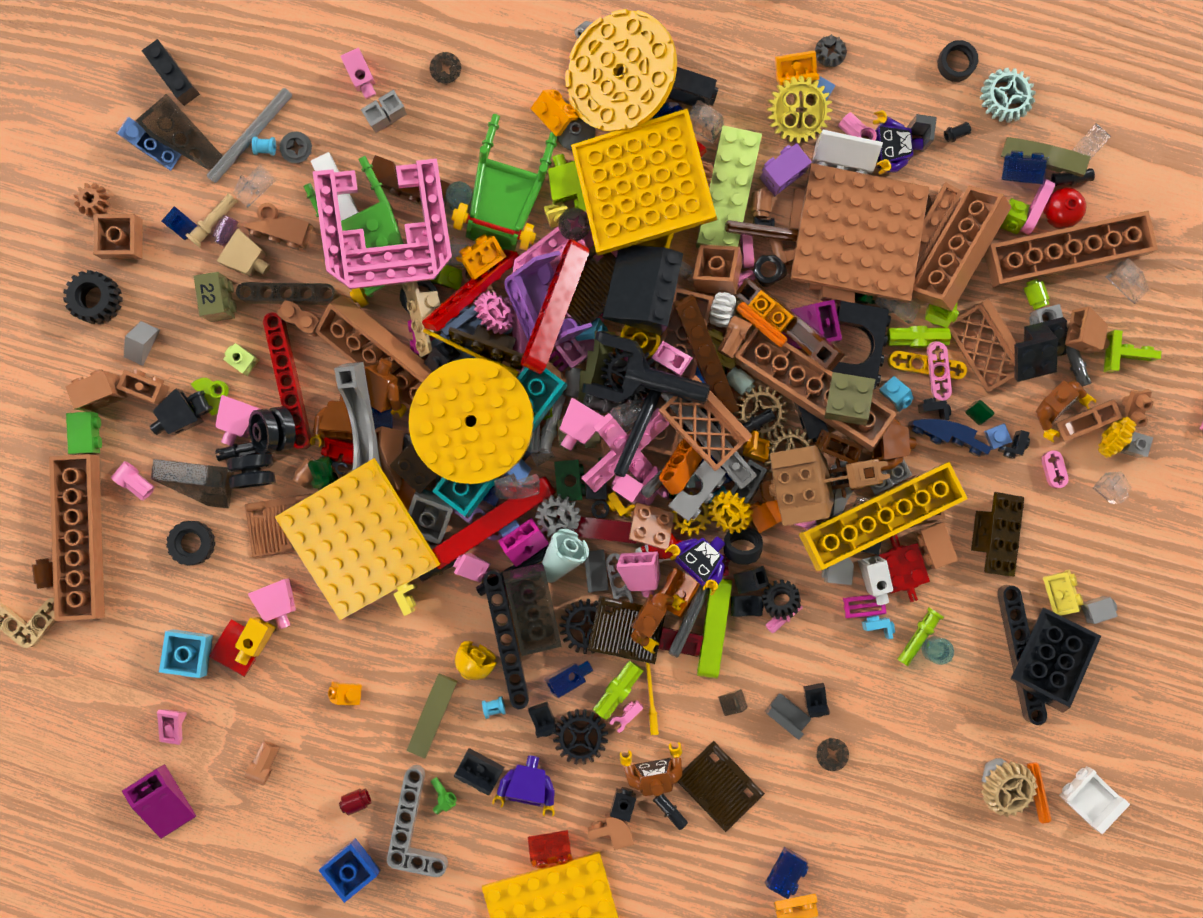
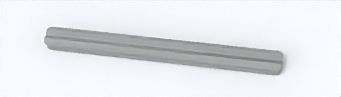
M282 88L209 171L207 177L212 182L217 183L252 143L253 137H257L290 100L292 94L286 88Z

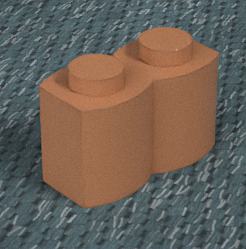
M284 301L277 312L281 319L293 326H297L301 331L310 336H318L314 332L320 322L317 316L304 311L291 301Z

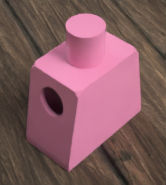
M356 48L341 55L340 57L356 90L362 91L365 99L374 97L376 93L372 85L376 83L360 49ZM361 75H365L363 79L359 80Z
M222 395L215 425L216 428L225 431L221 442L232 446L237 435L247 438L249 436L250 414L253 410H259V408Z
M572 398L560 426V431L567 434L560 445L569 451L573 449L577 441L586 445L597 432L593 427L604 416Z
M658 551L623 553L620 555L616 568L628 590L641 591L644 597H648L649 594L653 595L654 590L658 587L661 576Z
M289 578L248 593L264 622L275 619L279 630L290 626L286 614L295 611L296 608Z

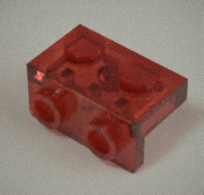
M568 830L528 837L530 861L533 867L546 868L548 864L556 863L557 865L567 864L569 860H573Z

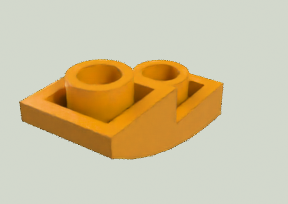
M762 290L748 305L779 332H782L794 318L789 311Z

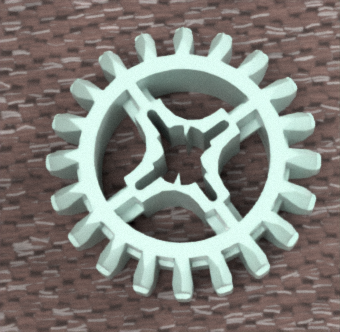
M1005 68L1003 71L999 69L995 73L990 74L989 79L984 81V86L980 91L983 93L980 96V100L985 101L982 107L988 108L986 114L991 112L993 114L992 119L998 116L999 122L1006 119V122L1010 123L1012 119L1018 121L1020 117L1026 116L1027 111L1029 112L1032 109L1031 104L1035 102L1033 96L1036 94V91L1031 90L1034 83H1028L1030 77H1023L1024 71L1017 74L1016 68L1011 72L1009 68ZM1008 82L1005 87H995L997 83ZM1020 103L1018 108L1008 109L1010 104Z

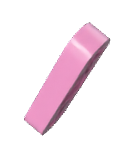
M1047 179L1042 182L1029 207L1027 221L1021 228V232L1030 235L1034 230L1055 187V183Z
M935 341L929 344L927 348L931 392L936 399L943 401L947 400L952 393L948 350L943 343ZM936 346L942 349V352H939V359H944V362L937 361L936 354L932 353ZM942 365L945 368L944 374L939 377L935 376V367ZM935 380L942 381V387L946 389L942 396L937 393V390H940V383H935Z

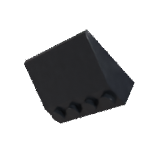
M640 245L619 249L602 318L662 335L668 327L683 253L665 247Z
M1043 607L1010 679L1043 703L1064 713L1071 708L1101 635Z

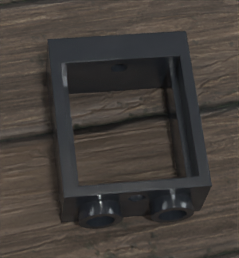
M677 67L675 81L668 99L708 111L709 105H714L719 89L715 87L717 80Z

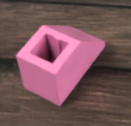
M627 474L625 477L616 476L612 482V485H614L612 490L633 504L640 497L641 490L644 487L643 484Z

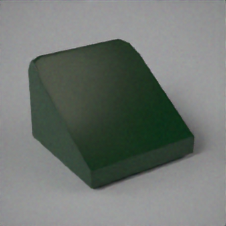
M982 400L973 402L965 411L978 425L983 424L995 414Z

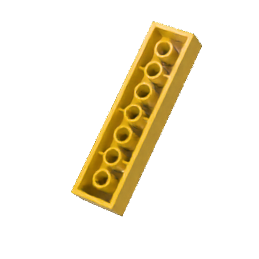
M947 462L799 533V536L816 571H820L968 498L950 462Z

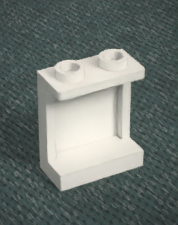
M1086 766L1076 773V778L1071 783H1067L1062 788V793L1059 796L1094 830L1103 834L1130 804L1111 789L1096 774L1095 770Z

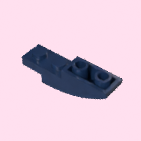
M921 419L911 421L907 425L912 428V432L923 436V434L930 437L929 440L937 445L949 443L951 439L952 444L961 448L965 446L970 449L969 452L978 457L988 455L992 448L974 438L977 430L956 422L940 419Z

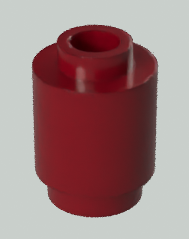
M365 788L363 790L357 789L341 796L339 806L342 813H346L349 816L366 809L372 802L370 794Z

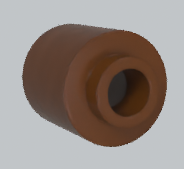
M49 558L36 560V564H32V572L37 589L53 587V562H49Z

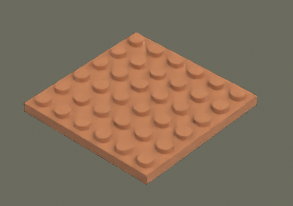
M811 163L790 279L910 303L929 187Z

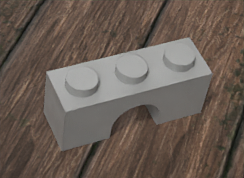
M703 460L693 473L701 481L702 487L700 492L696 495H689L682 490L674 497L668 507L686 521H689L690 518L694 520L701 512L698 509L703 502L707 504L714 495L711 491L715 486L719 488L726 480L724 477L726 471L721 467L714 471Z

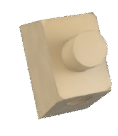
M239 229L235 231L217 259V262L223 266L250 277L254 275L255 271L265 275L270 269V265L263 261L266 253Z

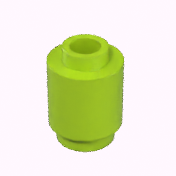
M1038 279L1027 282V287L1023 289L1029 305L1034 310L1049 305L1048 300L1050 298L1044 282H1039Z

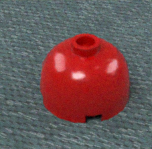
M1062 188L1050 195L1043 213L1046 214L1047 222L1058 229H1065L1075 226L1082 220L1086 213L1087 205L1085 198L1079 191L1073 188Z

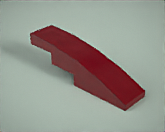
M581 517L578 522V528L574 529L578 537L636 544V541L629 540L631 522Z

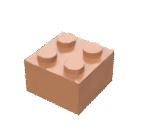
M94 214L93 255L101 259H142L143 219L135 214Z
M700 245L693 275L696 292H726L736 295L743 262L740 247Z
M102 369L91 372V376L87 378H76L71 381L72 384L65 386L73 408L85 412H93L127 398L124 391L117 389L120 380L119 375L103 371Z

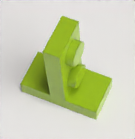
M1122 330L1107 332L1106 338L1110 341V345L1105 349L1103 372L1113 373L1119 371L1120 358L1144 361L1161 359L1162 351L1154 350V347L1142 346L1139 349L1134 348L1132 344H1122Z

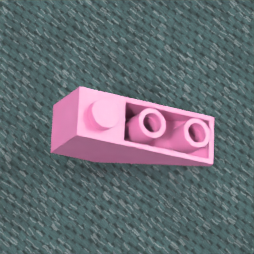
M466 553L458 556L453 565L456 568L454 573L477 582H482L491 563L472 553Z

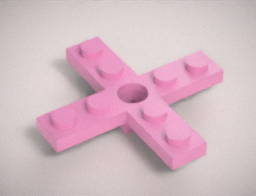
M659 408L653 412L628 469L641 484L654 468L642 454L641 450L670 424L658 411ZM609 413L593 428L607 443L611 451L582 477L594 492L615 475V467L630 435L625 433Z

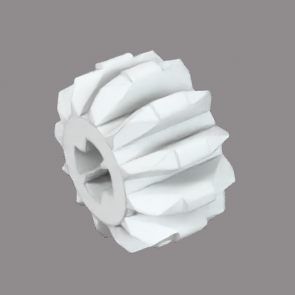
M718 292L715 295L709 317L711 324L727 328L736 307L734 295L726 292Z

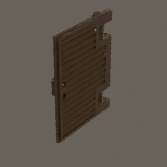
M595 245L590 248L567 313L580 326L592 323L604 312V305L606 304L616 257L609 252L602 254L603 257L596 262L593 259V256L596 254Z
M599 596L588 651L655 664L659 646L656 645L653 651L655 653L652 654L631 638L634 629L630 626L643 605ZM605 605L613 607L612 613L604 611ZM666 613L651 639L658 643Z
M715 741L709 744L682 771V777L678 781L685 791L725 832L765 794ZM712 752L719 758L716 763L709 756ZM746 788L753 793L750 798L743 792Z

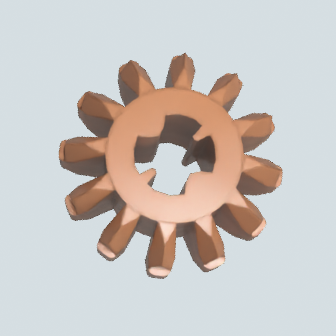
M84 183V189L77 187L80 193L74 195L78 199L74 204L79 207L80 213H86L88 217L100 214V211L107 213L105 206H110V202L106 201L110 198V195L105 193L106 189L103 186L99 187L97 183H92V185Z

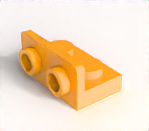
M482 235L478 237L474 245L464 247L459 251L460 255L455 257L457 261L463 263L472 279H476L506 257L495 236Z
M816 894L774 902L777 918L818 917Z

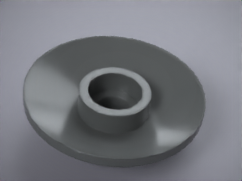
M579 117L577 120L571 121L561 136H557V139L564 148L572 151V144L595 138L596 130ZM574 126L579 127V131L573 132L572 128Z

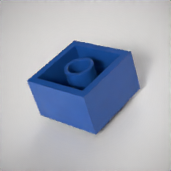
M355 838L326 861L318 871L345 903L376 878L381 869Z

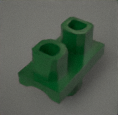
M329 456L320 457L318 460H311L308 463L314 478L311 484L313 488H318V491L339 479L338 475L332 470V460Z

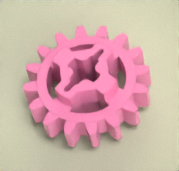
M487 291L485 294H481L474 302L477 306L474 308V311L479 313L476 317L482 319L481 324H486L488 331L493 329L494 334L499 332L501 335L511 329L515 323L512 320L515 316L510 313L512 308L507 306V301H502L501 295L497 297L495 292L490 294Z

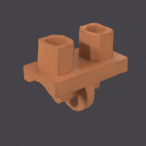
M1149 389L1144 391L1131 390L1130 395L1122 399V404L1126 406L1123 417H1128L1134 421L1136 427L1147 425L1148 419L1145 416V412L1150 410L1154 403L1150 399L1152 391Z

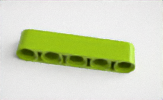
M722 579L713 595H710L712 591L709 588L697 676L718 679L732 580Z

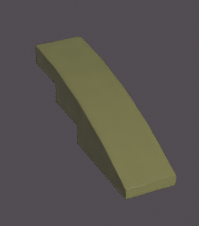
M1012 137L1006 138L1001 154L1003 158L1037 169L1043 167L1058 173L1064 171L1080 177L1085 175L1091 157L1065 148Z
M601 331L615 335V332ZM595 339L594 351H588L586 370H580L578 401L582 404L586 393L581 392L583 383L604 385L606 379H602L601 375L607 372L602 371L601 367L608 366L603 361L605 358L611 360L608 353H613V347L601 344Z
M440 673L438 674L407 748L408 752L424 759L426 758L458 682L457 680Z

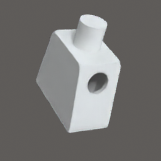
M878 555L858 560L867 592L875 596L877 605L889 603L887 593L893 591L887 560Z

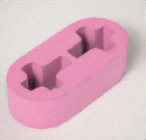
M741 234L742 267L753 268L752 236Z
M1058 451L1044 453L1042 465L1048 484L1053 488L1065 487L1068 483V474L1062 455ZM1051 456L1056 457V461L1053 463L1048 462ZM1056 474L1057 476L1062 477V480H1060L1059 483L1054 482Z

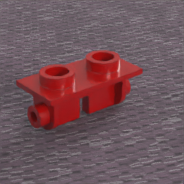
M324 438L325 447H322L321 455H324V457L329 456L332 460L336 461L339 460L340 455H343L342 462L353 465V443Z

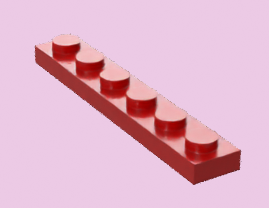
M503 250L506 255L503 260L476 279L471 278L422 321L424 328L434 331L443 329L447 322L458 316L464 307L470 305L479 294L487 290L489 285L499 280L505 271L514 266V260L519 256L518 252Z

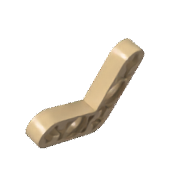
M54 598L47 599L28 623L6 605L0 604V630L23 648L37 645L56 622L54 610L51 611L53 608L51 603H54ZM39 617H43L46 620L44 628H40L37 625ZM11 620L17 622L18 626L15 631H11L8 627V623ZM24 635H31V642H26L27 638Z

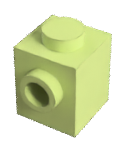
M236 343L226 350V356L223 359L247 376L259 362L257 357Z

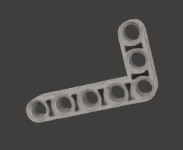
M413 765L404 775L387 863L393 869L431 877H440L445 873L448 866L447 857L440 853L410 847L425 779L424 768L420 765ZM410 772H417L420 779L413 780L410 777ZM406 792H413L415 800H408ZM401 813H409L411 815V820H404L401 816ZM397 833H404L407 840H399ZM393 854H401L403 860L396 861L393 858ZM413 858H421L423 864L416 865L413 862ZM433 862H441L443 868L436 869L433 866Z

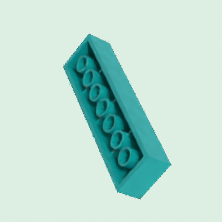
M525 367L517 379L526 389L532 403L534 414L533 433L568 385L546 368L541 374H538ZM442 478L432 492L464 517H470L498 478L479 484L457 483Z

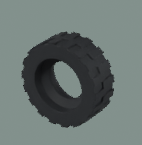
M183 521L180 524H176L170 530V534L166 539V548H168V553L172 556V559L179 564L187 566L198 565L209 559L210 555L214 552L215 536L211 532L212 530L206 524L200 523V521ZM188 533L198 535L201 540L200 548L194 553L184 551L181 546L182 538Z

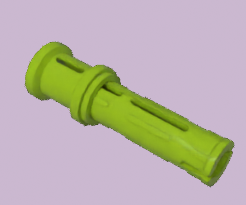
M928 607V612L923 620L918 622V629L897 658L907 666H909L929 634H934V628L938 622L944 619L942 615Z

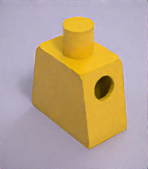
M251 617L235 645L240 650L235 660L243 665H247L251 656H259L276 626L269 622H264L260 617Z

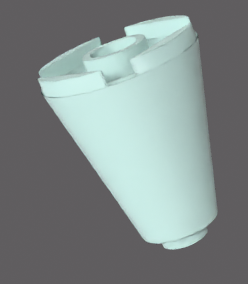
M560 529L554 533L539 569L541 578L546 582L553 583L582 564L589 556L587 543L584 540L581 541L578 538V534L569 529Z

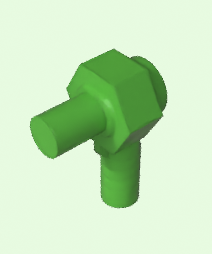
M437 777L431 780V784L438 792V804L433 808L434 813L438 815L443 810L447 812L455 807L456 796L452 792H446Z

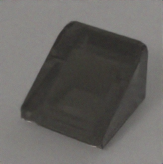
M742 689L718 697L724 716L741 713L748 708Z

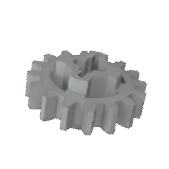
M561 494L558 495L557 499L550 495L549 501L543 499L542 505L538 506L537 510L539 512L535 516V518L539 519L537 525L543 526L541 532L548 531V537L560 529L574 531V529L578 528L581 516L577 514L580 509L574 508L575 501L568 502V496L563 500L561 499Z

